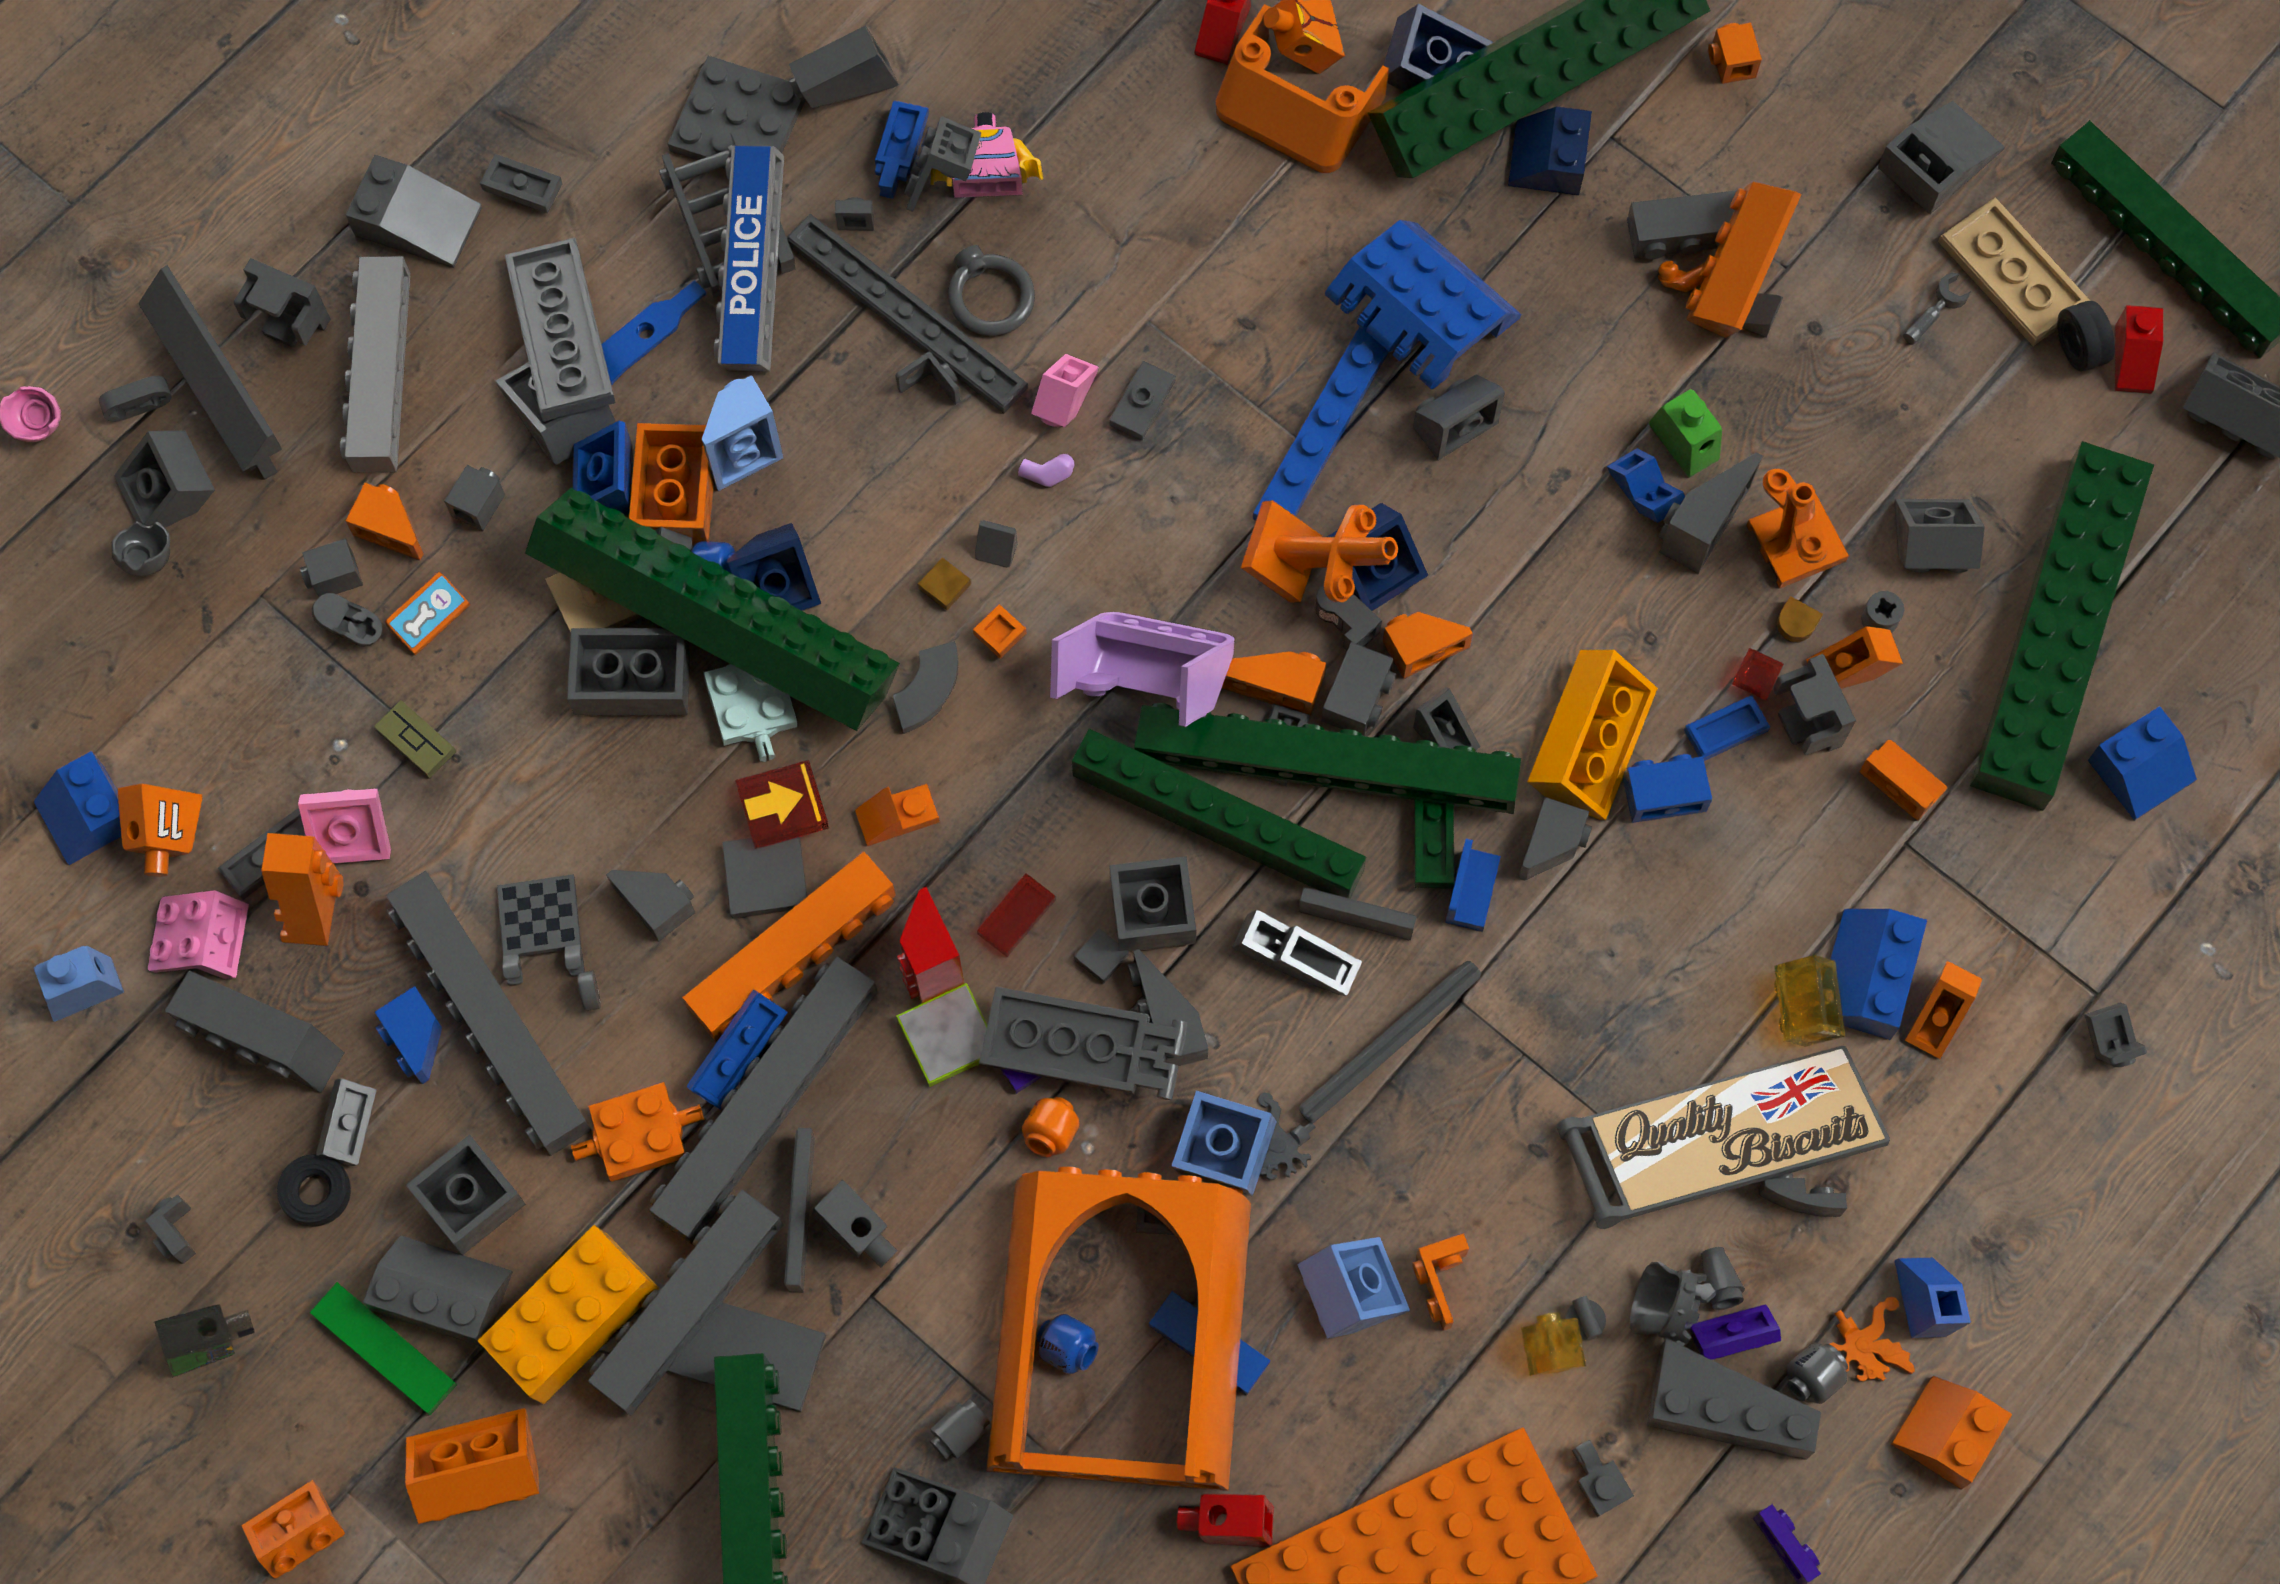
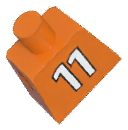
M143 783L118 788L123 848L126 851L145 854L144 875L154 877L168 876L169 857L186 855L192 851L202 803V794Z

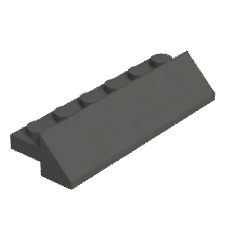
M168 265L164 266L159 270L138 304L242 471L244 472L247 469L252 471L258 468L264 479H267L277 473L270 456L279 452L282 448Z

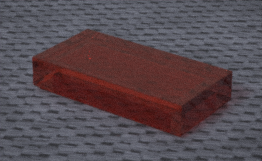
M1025 873L978 928L977 934L1008 957L1056 901V896Z

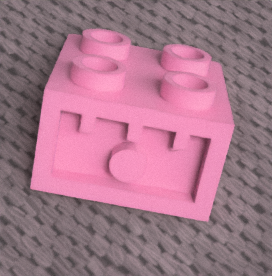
M215 890L162 897L157 911L148 970L158 973L197 968L223 979L236 978L249 904Z

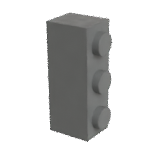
M1737 190L1631 202L1627 223L1634 258L1658 259L1666 254L1681 253L1683 255H1693L1701 250L1718 249L1720 243L1715 242V239L1723 222L1729 223L1735 210L1731 209L1730 205Z

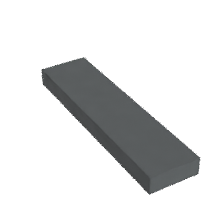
M798 1128L795 1134L784 1279L787 1290L793 1293H804L815 1136L812 1128Z

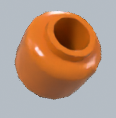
M1064 1098L1039 1099L1022 1125L1025 1144L1032 1152L1043 1157L1063 1154L1080 1127L1079 1117L1075 1113L1073 1105Z

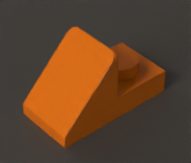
M927 784L893 795L890 788L886 787L855 809L867 846L940 822Z

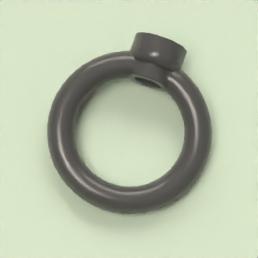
M978 245L969 246L955 256L954 262L958 269L953 274L949 283L948 300L954 316L964 327L981 335L998 336L1014 331L1027 320L1034 307L1035 290L1029 274L1019 263L1002 255L983 254ZM986 269H998L1008 273L1015 279L1020 288V303L1015 312L999 321H986L974 316L966 308L962 295L964 284L968 278H975Z

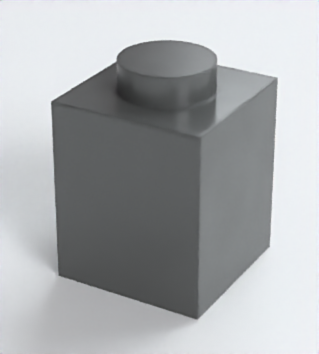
M466 465L444 501L450 515L484 531L505 496L499 481L500 478L487 468L481 467L477 470Z
M346 538L302 552L306 566L300 568L307 589L313 587L319 597L326 593L338 594L363 586L354 553Z

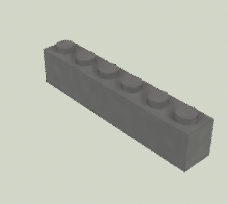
M743 1189L737 1196L731 1194L722 1203L718 1210V1214L721 1216L711 1228L705 1226L698 1233L692 1243L695 1248L686 1259L681 1257L673 1264L667 1274L669 1280L660 1291L655 1289L648 1295L641 1306V1309L644 1310L635 1323L629 1321L620 1330L615 1339L618 1344L609 1355L602 1354L590 1369L592 1376L588 1382L628 1415H633L783 1227L777 1215Z

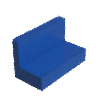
M1465 839L1445 923L1483 932L1501 856L1471 849L1473 840Z

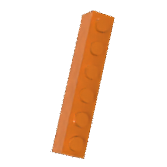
M863 851L682 998L687 1009L715 1042L718 1041L753 989L773 1001L772 996L783 987L789 989L798 983L804 975L803 971L811 964L815 963L818 965L825 961L833 953L834 949L832 947L843 938L850 940L856 936L864 927L863 922L873 914L879 916L888 910L894 902L893 898L896 896L893 883Z

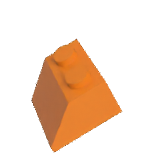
M1932 1376L1891 1445L1962 1490L1973 1482L2012 1414L1977 1391Z

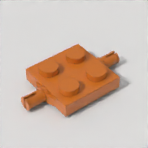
M662 1082L588 1106L594 1124L593 1139L572 1144L571 1149L575 1161L599 1154L600 1158L604 1161L608 1178L613 1182L678 1161L685 1154L682 1142V1127L705 1120L700 1104L677 1111L670 1101L665 1083Z

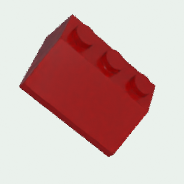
M924 887L918 891L899 940L902 954L897 956L905 988L910 998L918 997L921 1004L965 984L960 955L927 887Z

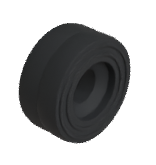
M2085 301L2060 311L2057 320L2059 340L2069 363L2076 370L2087 371L2112 361L2115 354L2113 330L2106 313L2097 302Z

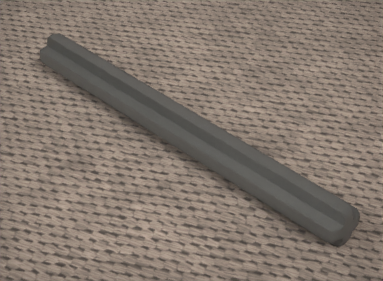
M1471 961L1464 962L1303 1102L1299 1109L1302 1116L1312 1123L1321 1118L1478 981L1481 976L1478 967Z

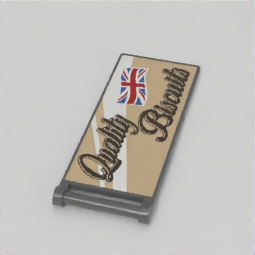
M1846 1046L1831 1048L1587 1117H1569L1557 1124L1559 1135L1562 1140H1566L1593 1204L1595 1209L1593 1217L1599 1229L1613 1227L1625 1219L1889 1145L1890 1141L1884 1124ZM1591 1131L1621 1206H1610L1581 1137V1134Z

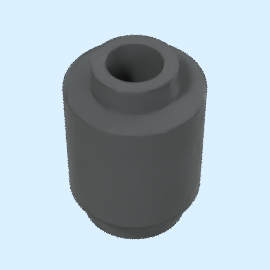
M968 1399L963 1405L960 1403L955 1405L930 1429L934 1435L930 1443L945 1459L950 1455L958 1459L986 1433L984 1429L991 1422L980 1408Z

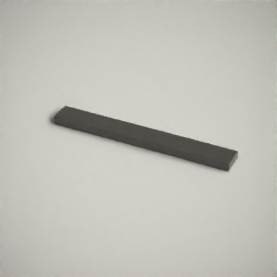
M809 214L786 237L790 247L924 352L930 351L941 365L946 363L956 377L1002 413H1005L1028 389L1026 381L812 214Z

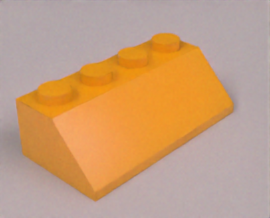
M1580 650L1527 782L1547 798L1589 811V816L1599 820H1606L1658 688L1615 650Z

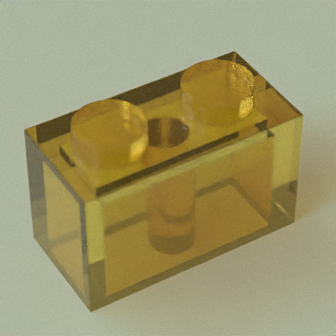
M1811 955L1775 965L1776 980L1774 982V989L1779 998L1781 1014L1779 1027L1784 1041L1807 1047L1845 1037L1835 961Z

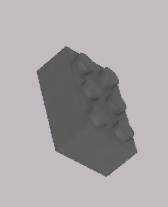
M571 628L567 700L573 714L688 715L690 642L665 628Z

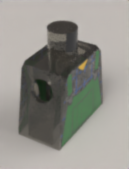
M220 1304L154 1322L172 1378L234 1355L235 1352L231 1341L255 1333L248 1310L224 1317ZM212 1332L215 1333V1334H214L213 1336H211V1337H205V1336H206L207 1334H209V1333H212Z

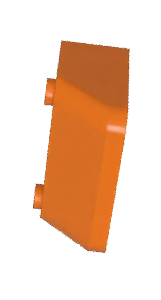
M1264 4L1235 48L1216 97V114L1224 123L1318 172H1334L1341 167L1371 121L1368 112L1380 106L1384 101L1389 68L1382 65L1365 92L1349 85L1339 86L1331 92L1326 101L1265 70L1270 62L1271 50L1266 43L1269 38V28L1264 25V15L1270 7Z

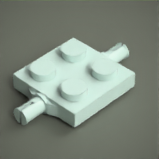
M732 664L704 672V680L723 745L740 741L755 742L761 762L766 761V753L768 760L774 759L775 754L770 737L780 731L797 727V719L790 696Z

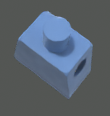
M81 946L65 954L54 956L50 960L34 967L54 1022L124 993L112 958L89 946Z

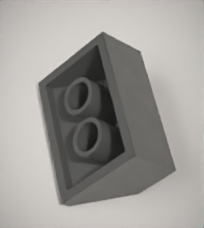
M2213 352L2183 408L2189 411L2188 415L2194 420L2203 424L2211 422L2221 427V432L2235 441L2244 439L2255 445V450L2261 455L2270 459L2280 458V386Z
M400 1235L378 1263L363 1303L372 1312L483 1347L478 1340L493 1326L513 1271Z

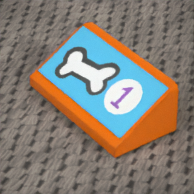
M438 572L397 609L385 623L389 631L414 655H417L468 608L470 603L441 572Z

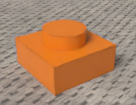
M1000 604L973 629L974 636L1000 659L1027 634L1026 628Z

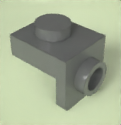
M2120 1002L2084 1014L2096 1059L2113 1067H2124L2133 1064L2136 1061L2135 1057L2147 1053L2145 1045L2136 1042L2126 1004Z
M176 1195L173 1198L169 1197L159 1202L152 1209V1215L145 1221L158 1236L153 1240V1243L165 1258L169 1259L171 1256H174L184 1264L196 1253L173 1224L188 1213L191 1207L184 1199Z

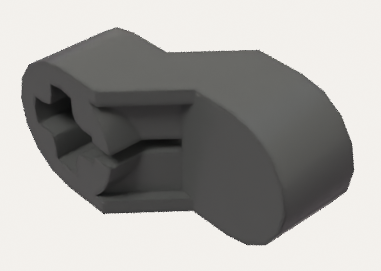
M326 593L321 595L313 604L312 617L319 626L345 638L355 645L369 646L376 642L382 633V623L374 613L337 594Z

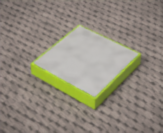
M967 983L896 1016L929 1087L980 1064L987 1023Z

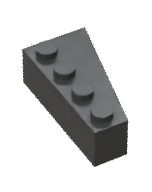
M188 971L165 1010L166 1013L177 1020L174 1027L194 1038L197 1033L206 1036L205 1041L223 1051L230 1048L236 1051L235 1054L243 1060L254 1065L257 1063L263 1064L276 1075L285 1079L289 1077L319 1093H322L345 1053L312 1024L191 971Z
M1665 1339L1659 1348L1647 1426L1806 1460L1815 1453L1821 1416L1820 1411L1673 1341Z

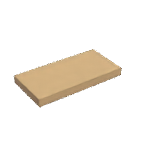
M1996 197L1942 234L1938 240L1940 245L2032 346L2057 330V320L2061 310L2090 301Z

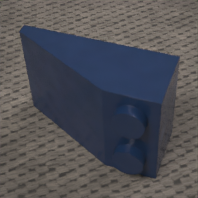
M1417 4L1397 18L1384 66L1389 68L1387 83L1405 92L1493 42Z

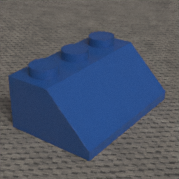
M1844 909L1815 1018L1891 1040L1901 1025L1927 920L1892 909Z

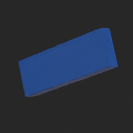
M753 989L686 1087L721 1110L722 1102L727 1094L737 1087L750 1063L759 1055L788 1012Z
M1172 1291L1149 1322V1326L1194 1358L1198 1309ZM1241 1339L1237 1389L1248 1395L1270 1364V1360Z

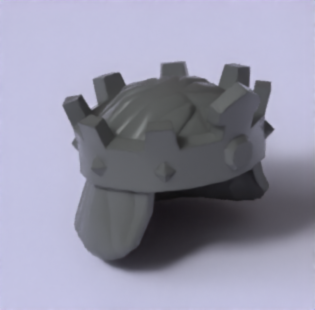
M1660 1261L1651 1262L1647 1265L1642 1273L1631 1309L1630 1329L1633 1333L1645 1335L1658 1334L1664 1340H1671L1681 1346L1688 1344L1691 1335L1686 1330L1690 1329L1693 1323H1697L1700 1315L1698 1313L1700 1302L1708 1303L1716 1296V1292L1710 1283L1700 1285L1701 1281H1706V1274H1696L1690 1270L1684 1271L1681 1269L1675 1271Z

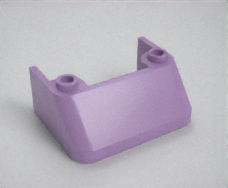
M1101 613L1052 639L1050 698L1058 699L1075 688L1083 690V693L1089 696H1102L1106 694L1107 690L1115 686L1176 698V707L1179 709V725L1186 727L1197 719L1206 716L1207 713L1215 708L1234 655V637L1225 633L1126 613Z

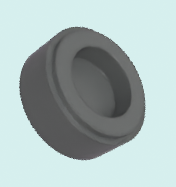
M594 970L579 973L578 986L583 1008L586 1011L600 1009V994Z

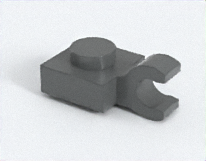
M1590 1440L1572 1450L1586 1473V1476L1576 1482L1597 1517L1634 1497L1614 1460L1602 1465L1599 1455Z

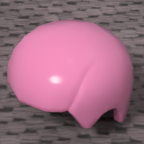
M19 387L9 396L3 397L0 402L1 426L14 439L25 442H38L50 436L59 426L61 409L56 398L43 388Z

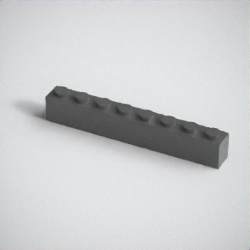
M427 871L422 872L388 893L386 896L393 907L386 911L398 930L405 926L408 929L412 938L407 940L406 943L419 961L425 957L432 967L425 973L437 991L445 988L451 1000L445 1004L456 1022L458 1023L464 1019L471 1031L465 1034L475 1052L479 1054L485 1051L491 1062L485 1068L497 1086L504 1082L511 1092L505 1099L517 1118L524 1114L531 1126L525 1129L537 1150L545 1146L552 1156L590 1132L591 1128Z
M836 957L831 965L826 963L822 966L814 979L815 987L808 996L803 994L796 1001L791 1010L792 1018L785 1027L780 1025L773 1032L768 1041L770 1047L762 1058L756 1057L750 1063L745 1072L747 1079L738 1090L734 1088L727 1094L721 1105V1108L724 1110L715 1122L710 1120L705 1124L698 1135V1140L700 1141L691 1154L686 1152L677 1162L674 1168L676 1174L668 1185L662 1184L652 1196L650 1204L653 1206L649 1211L654 1219L690 1244L693 1243L698 1233L708 1225L722 1203L730 1195L878 993L875 981L839 957Z

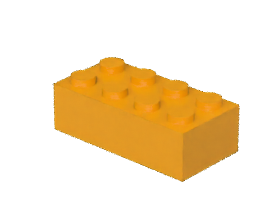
M593 1225L478 1342L529 1397L545 1404L641 1308L648 1295L653 1290H659L660 1288L606 1232Z

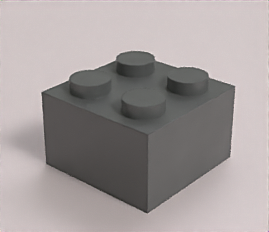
M1187 856L1109 865L1119 951L1127 950L1129 952L1136 949L1146 950L1196 944V923Z
M470 1134L406 1184L408 1189L462 1255L526 1205L517 1191Z

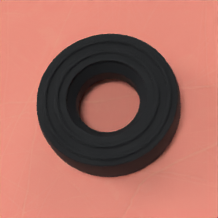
M316 1154L305 1155L292 1161L282 1172L277 1185V1197L284 1213L296 1223L305 1226H322L334 1221L347 1207L351 1194L350 1180L344 1168L337 1161L318 1157ZM311 1176H321L329 1184L327 1197L316 1205L305 1204L299 1196L302 1182Z

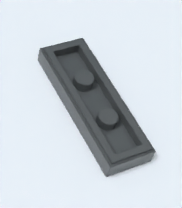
M299 808L218 867L219 871L242 900L265 884L261 868L267 833L306 836Z
M1303 888L1300 899V913L1411 941L1416 922L1415 915L1310 888Z

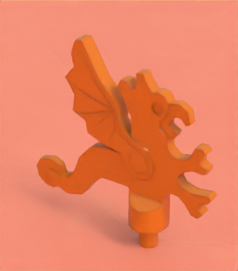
M1888 1297L1884 1302H1879L1873 1308L1871 1325L1862 1330H1859L1852 1317L1847 1319L1842 1310L1835 1313L1840 1322L1836 1326L1845 1339V1344L1838 1345L1832 1342L1829 1345L1835 1347L1839 1352L1843 1351L1846 1353L1845 1360L1848 1364L1846 1372L1849 1371V1362L1851 1360L1859 1364L1857 1370L1863 1371L1862 1376H1856L1859 1381L1873 1380L1875 1378L1884 1381L1886 1379L1883 1372L1888 1373L1890 1368L1879 1362L1874 1354L1879 1355L1882 1362L1893 1364L1909 1374L1915 1372L1914 1365L1909 1361L1910 1353L1904 1351L1899 1342L1892 1343L1889 1338L1875 1341L1884 1333V1309L1890 1312L1895 1311L1899 1307V1301L1896 1297Z

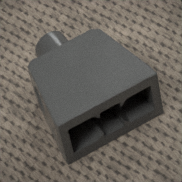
M843 1179L813 1209L812 1216L857 1259L865 1252L882 1268L898 1251L881 1235L887 1228L886 1223ZM861 1223L868 1229V1234L864 1237H857L852 1232L851 1226Z

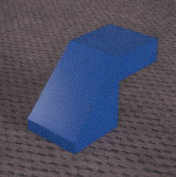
M1638 448L1607 466L1609 473L1637 511L1657 523L1665 519L1674 502L1681 505L1685 498L1683 491L1664 482L1656 458Z

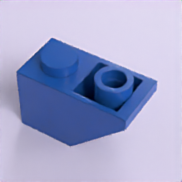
M414 986L375 1011V1014L381 1021V1024L375 1028L388 1047L395 1043L401 1052V1055L395 1059L406 1076L409 1078L415 1074L419 1081L424 1084L431 1075L442 1026Z
M1933 1257L1898 1258L1894 1261L1911 1338L1947 1337L1971 1323L1962 1283Z

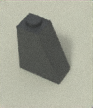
M866 25L789 64L794 75L789 81L798 99L804 97L812 108L891 89L899 85L885 53Z

